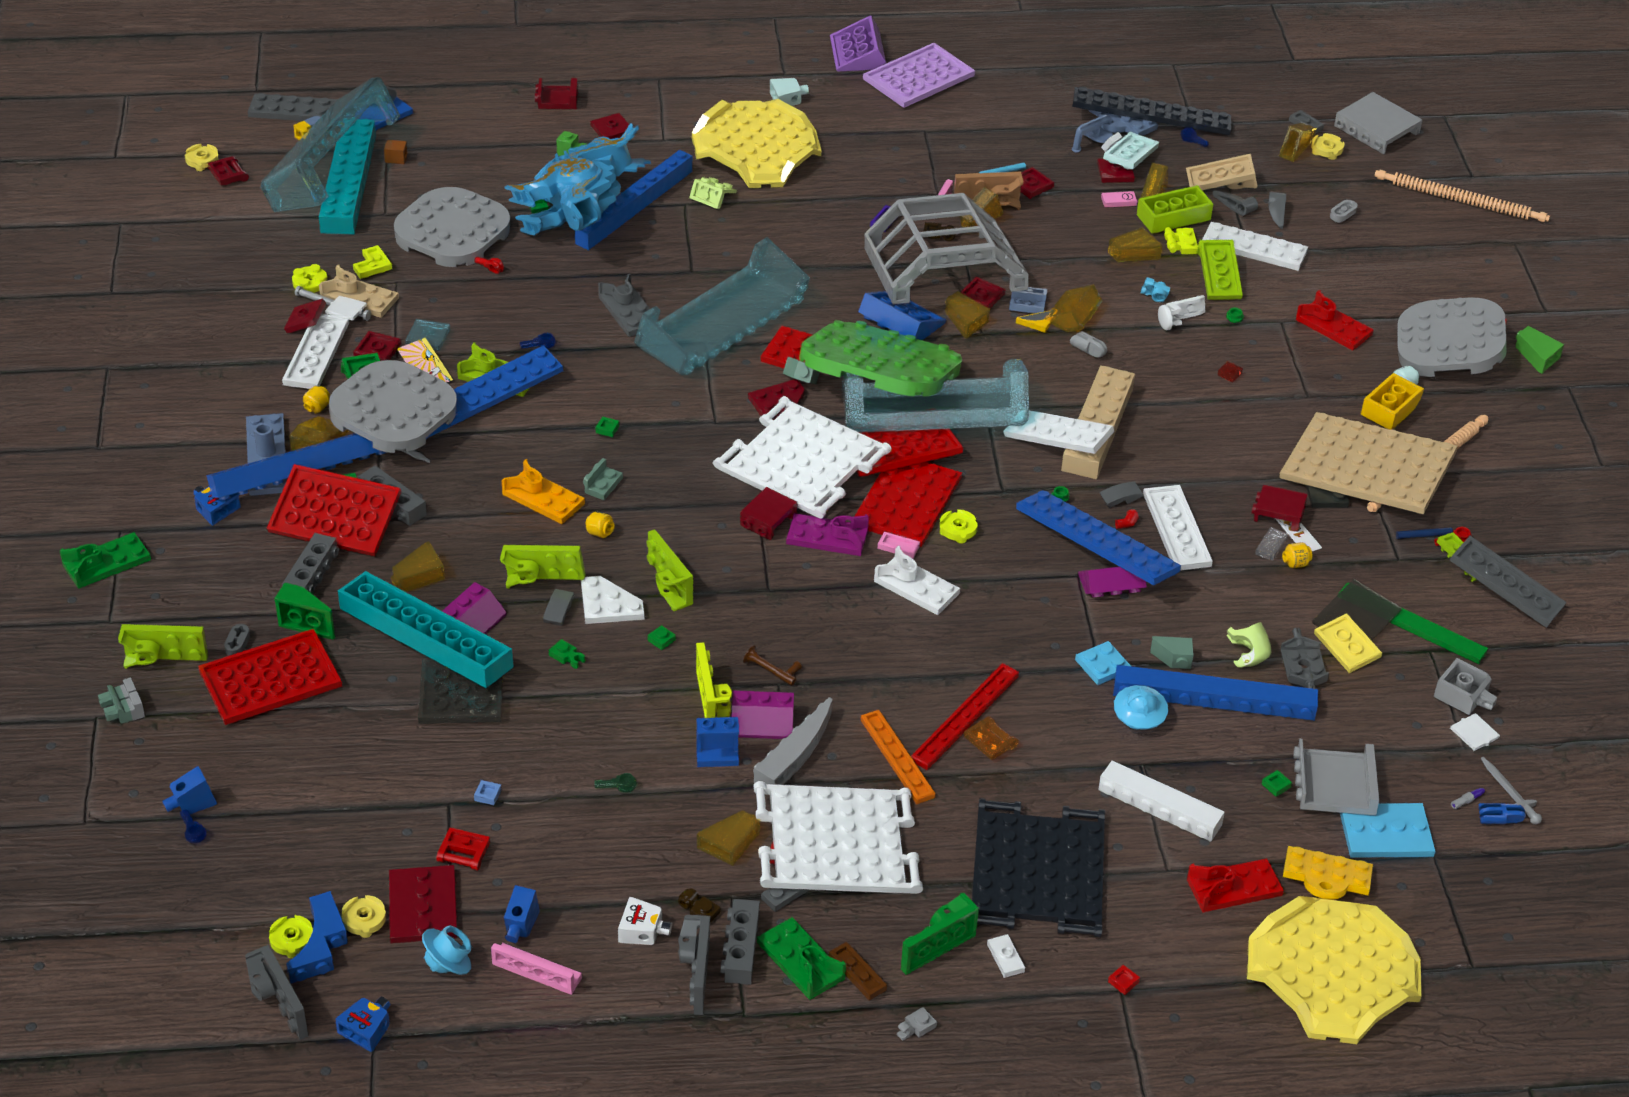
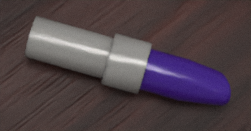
M1479 788L1472 792H1467L1462 797L1452 801L1451 806L1457 809L1465 804H1469L1484 794L1485 789Z

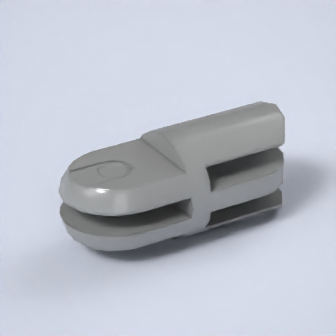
M1083 331L1072 336L1070 339L1072 346L1094 357L1101 358L1107 353V345L1103 341Z

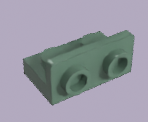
M602 458L599 463L594 465L593 470L584 477L585 493L605 500L623 479V473L607 467L606 459Z

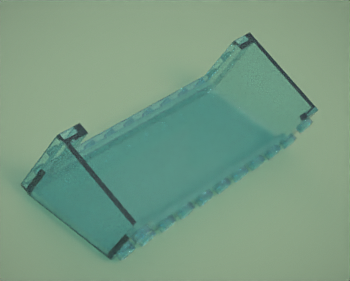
M370 78L339 98L262 180L261 189L274 212L320 206L328 198V194L313 167L357 119L375 120V122L385 120L387 125H393L397 121L400 114L381 78Z
M767 237L755 244L747 267L664 319L657 322L661 312L657 306L645 312L634 343L680 375H689L694 368L703 366L708 359H714L722 350L726 351L733 343L740 342L747 334L751 335L758 327H763L769 320L776 319L783 311L787 312L792 305L799 304L804 299L803 295L808 288L810 277Z
M1021 359L1007 360L1003 365V377L947 379L943 383V388L931 396L896 394L875 388V382L863 383V377L847 372L841 376L846 427L856 432L1022 426L1029 419L1028 370Z

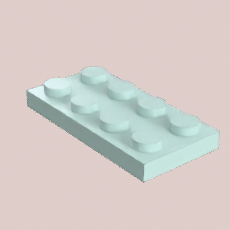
M1129 132L1104 153L1103 159L1108 160L1112 164L1122 165L1126 169H1134L1158 148L1159 142Z

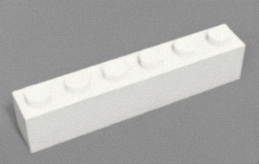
M1111 761L1100 776L1098 790L1210 842L1222 826L1224 811L1119 763Z

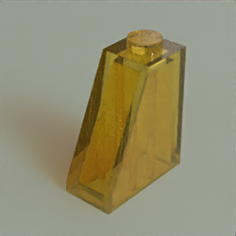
M1305 123L1290 125L1279 157L1294 162L1312 143L1316 128Z
M1152 163L1141 198L1165 192L1168 185V166Z
M986 187L973 199L977 205L994 219L1003 214L997 194ZM971 215L959 216L963 227L978 226Z
M1143 227L1109 240L1108 253L1118 262L1158 260L1161 258L1162 244Z
M957 291L946 299L945 313L966 339L989 322L990 309Z
M429 541L392 567V584L404 592L445 580L444 565Z
M742 810L699 831L697 834V849L733 866L759 835L760 819H756L755 815Z

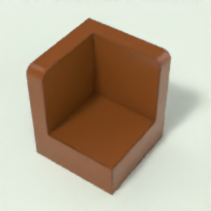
M387 140L384 147L385 162L405 164L408 156L407 141Z

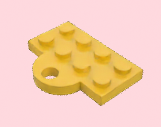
M1288 846L1283 877L1304 881L1305 888L1314 896L1322 899H1339L1347 891L1369 895L1373 864L1347 859L1343 856L1329 855L1320 851L1315 852L1301 847Z

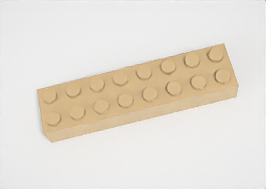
M1100 365L1078 419L1112 425L1114 433L1095 454L1066 448L1063 454L1061 471L1093 479L1098 478L1133 391L1135 373Z

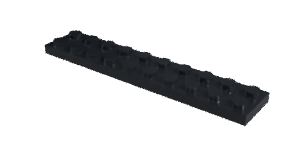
M1082 86L1075 87L1072 107L1230 135L1231 115L1226 112L1218 113L1209 109L1202 110L1193 106L1185 107L1177 103L1169 104L1164 101H1152L1148 98L1119 95L1115 92L1108 93L1099 89L1091 90Z

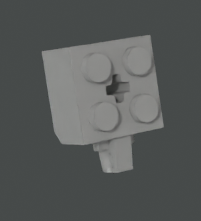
M1458 658L1439 678L1434 693L1435 698L1468 715L1472 713L1477 705L1492 710L1497 701V697L1488 692L1492 680L1489 674Z

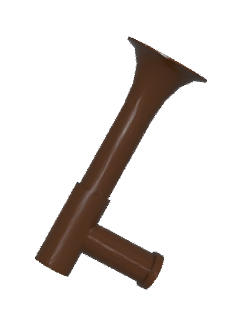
M755 645L748 649L743 663L755 662L792 686L795 683L796 678L793 675L802 668L800 662L795 661L785 672L759 656L755 650Z

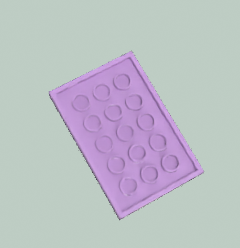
M932 43L864 73L863 80L905 108L975 76V70L937 44Z

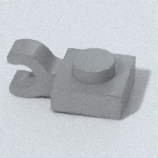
M922 1007L905 1017V1021L898 1025L901 1031L897 1033V1036L902 1041L914 1033L921 1037L935 1029L937 1021Z

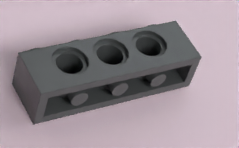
M373 466L358 476V479L400 488L401 494L393 515L407 525L411 526L427 515L425 500L377 466Z
M314 533L282 583V586L284 583L298 585L314 594L317 584L321 583L324 573L330 569L331 562L338 556L339 547L337 546L336 538Z
M734 899L733 907H728L727 921H731V923L726 925L725 938L729 939L728 942H724L723 955L726 956V960L721 961V973H725V983L751 985L760 901Z

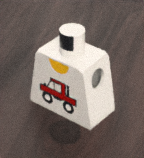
M629 897L618 927V942L653 945L658 933L670 936L672 922L662 921V909L660 907Z

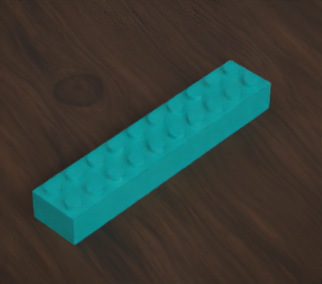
M347 118L341 121L319 213L320 233L355 234L376 139L375 120Z
M367 571L338 590L341 610L485 688L514 667L512 648Z

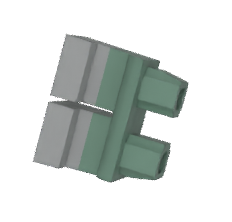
M131 677L124 679L123 685L117 687L107 685L108 692L98 695L99 703L104 710L107 722L119 719L120 724L145 717L141 699Z

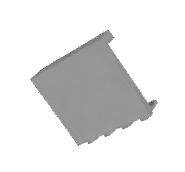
M1372 92L1337 112L1334 126L1380 153L1385 154L1388 144L1408 132L1414 135L1419 134L1422 119Z
M1299 738L1298 747H1294V759H1297L1295 760L1294 772L1298 773L1295 778V786L1299 787L1296 791V800L1300 801V809L1364 815L1377 814L1379 792L1373 744H1365L1364 753L1303 749V739Z

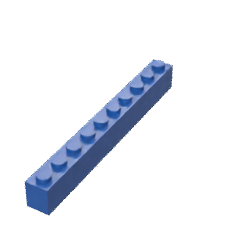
M678 150L619 194L616 197L617 200L610 204L601 214L599 221L581 231H575V244L590 250L692 172L693 156Z
M354 433L206 476L212 497L225 500L231 498L230 494L237 493V495L248 493V489L251 488L259 490L266 488V484L269 483L273 485L283 483V479L289 477L294 464L314 469L325 468V470L335 468V464L338 463L346 465L353 463L352 459L355 458L363 460L370 458L369 454L376 453V455H381L387 452L373 448L372 441Z
M1123 665L1116 666L1113 696H1117L1126 687L1134 685L1147 686L1158 691L1168 703L1315 721L1318 708V689Z

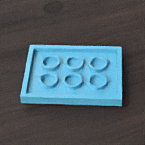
M1423 803L1378 804L1376 815L1340 813L1350 858L1434 857L1435 848Z

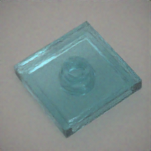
M416 319L405 340V344L407 345L426 338L433 350L440 351L450 331V324Z

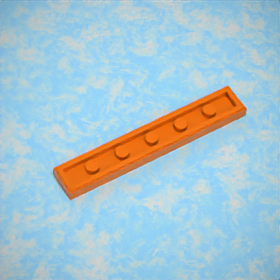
M880 710L861 715V722L904 787L911 790V797L916 805L934 799V790Z

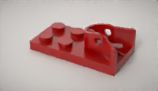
M1321 290L1316 292L1315 300L1311 304H1300L1298 306L1296 321L1352 351L1373 335L1374 329L1336 310L1335 303L1325 297Z
M1267 858L1232 866L1216 865L1206 867L1194 865V863L1189 866L1187 882L1202 913L1283 896L1284 890Z

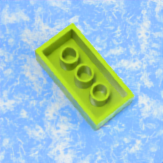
M1196 185L1139 198L1137 216L1153 234L1165 231L1167 227L1174 229L1211 220L1213 203L1200 187Z

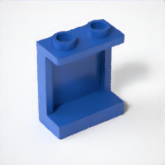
M738 717L696 718L697 767L739 766Z

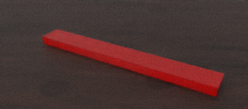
M1002 663L911 755L915 764L928 770L1019 677V672Z

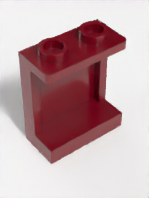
M539 78V84H536L535 102L538 103V109H577V78H571L570 86H544L542 78Z
M1263 484L1261 492H1257L1255 500L1257 503L1253 504L1251 514H1255V522H1258L1260 515L1292 522L1291 530L1298 532L1308 494Z
M765 487L740 511V525L771 540L774 536V529L787 517L793 519L794 513L797 514V501Z

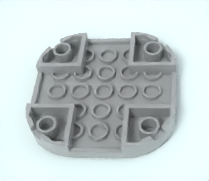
M443 187L423 194L402 211L395 219L394 232L397 244L407 252L415 249L434 257L436 264L441 266L456 267V265H463L465 263L468 266L475 263L474 259L476 257L484 258V252L497 240H505L510 233V215L502 204L463 188Z
M1456 298L1424 301L1406 309L1398 319L1399 362L1402 367H1413L1417 370L1419 376L1435 377V371L1471 369V374L1486 372L1493 369V365L1497 362L1501 363L1507 353L1505 313L1498 304L1487 299Z
M385 360L363 367L338 386L330 396L329 413L331 421L336 428L342 432L349 429L372 441L373 448L377 450L395 453V450L405 449L408 452L425 445L426 437L443 423L449 425L456 415L457 398L453 388L445 381L409 363Z

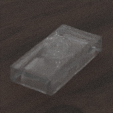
M1270 527L1257 547L1255 554L1273 561L1287 540L1288 533Z

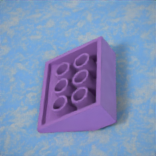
M871 15L830 35L837 72L873 70L886 63L880 31Z

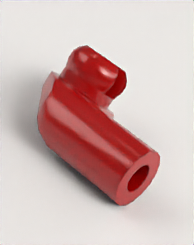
M1135 509L1128 510L1124 519L1115 520L1116 529L1133 527L1139 518L1138 512Z

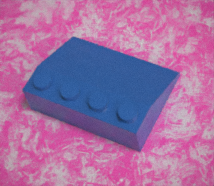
M886 291L865 293L858 311L864 315L865 319L878 322L877 325L880 327L898 331L899 334L905 336L913 335L919 340H924L947 321L912 301L910 303L892 304Z

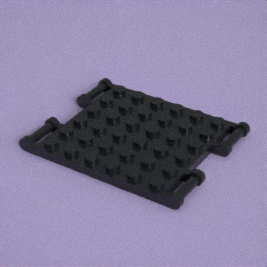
M979 798L972 901L979 908L977 924L1006 926L1007 929H1014L1015 919L1056 922L1057 934L1068 932L1089 934L1101 938L1105 809L1094 811L1072 809L1069 806H1063L1062 818L1020 814L1021 801L1009 803ZM985 809L1014 811V814L985 811ZM1069 817L1098 819V821L1069 819Z

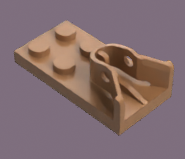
M1021 172L955 174L954 194L965 193L976 204L996 203L1005 206L1011 205L1020 210L1021 204L1019 199L1020 189L1023 185Z

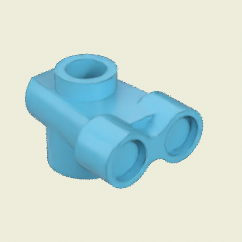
M1147 277L1140 293L1147 296L1148 294L1152 295V299L1156 302H1163L1169 294L1170 287L1166 286L1164 282H1156L1154 279Z

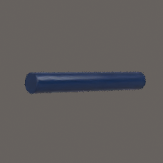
M1449 527L1397 531L1396 538L1443 536L1452 533L1453 529Z

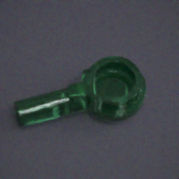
M630 773L617 775L616 778L610 780H595V788H617L623 793L631 792L637 786L635 777Z

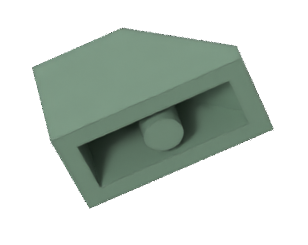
M792 357L787 358L783 374L811 384L817 383L820 373L807 367L805 362Z
M1152 636L1150 653L1171 668L1191 669L1193 661L1192 638Z

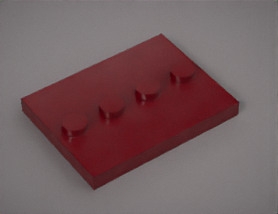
M454 865L389 870L391 944L422 941V934L427 929L442 931L447 926L457 928ZM447 933L453 939H457V935L454 933Z

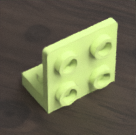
M702 177L701 179L694 180L689 198L720 209L724 194L736 193L737 190L732 188L733 185L718 183V179Z

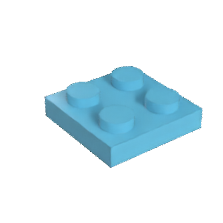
M1109 641L1078 653L1075 658L1076 662L1097 685L1114 679L1117 665L1131 666Z

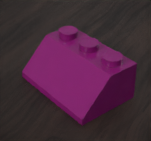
M1121 567L1078 571L1085 594H1092V597L1104 596L1103 592H1110L1111 595L1122 594V590L1129 589V593L1141 592V588L1147 587L1145 580Z
M476 582L442 610V612L484 634L506 616V611L492 592Z
M733 690L732 717H738V737L787 738L793 731L794 693Z

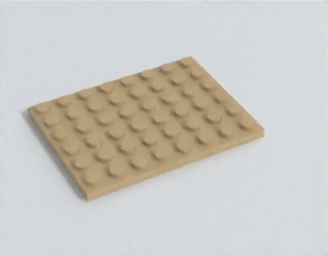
M1316 412L1282 468L1280 478L1424 514L1457 452V445Z

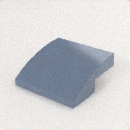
M1028 287V290L1012 291L1009 310L1027 313L1044 312L1047 289Z

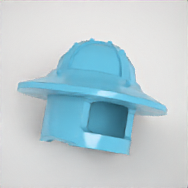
M1134 685L1124 688L1117 694L1114 700V711L1117 717L1130 728L1151 729L1165 721L1168 714V704L1165 698L1155 689Z
M447 926L442 931L427 929L422 934V941L426 948L424 958L431 971L438 973L452 972L459 975L469 972L471 961L468 954L471 951V943L461 930L453 926ZM452 932L463 941V945L461 946L447 933Z

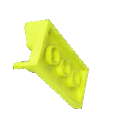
M696 643V674L705 718L730 717L732 691L728 684L713 685L711 679L713 677L712 665L708 664L710 662V652L705 650L704 643Z

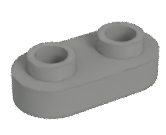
M1352 200L1340 202L1331 209L1330 218L1338 223L1345 221L1356 213L1357 203Z

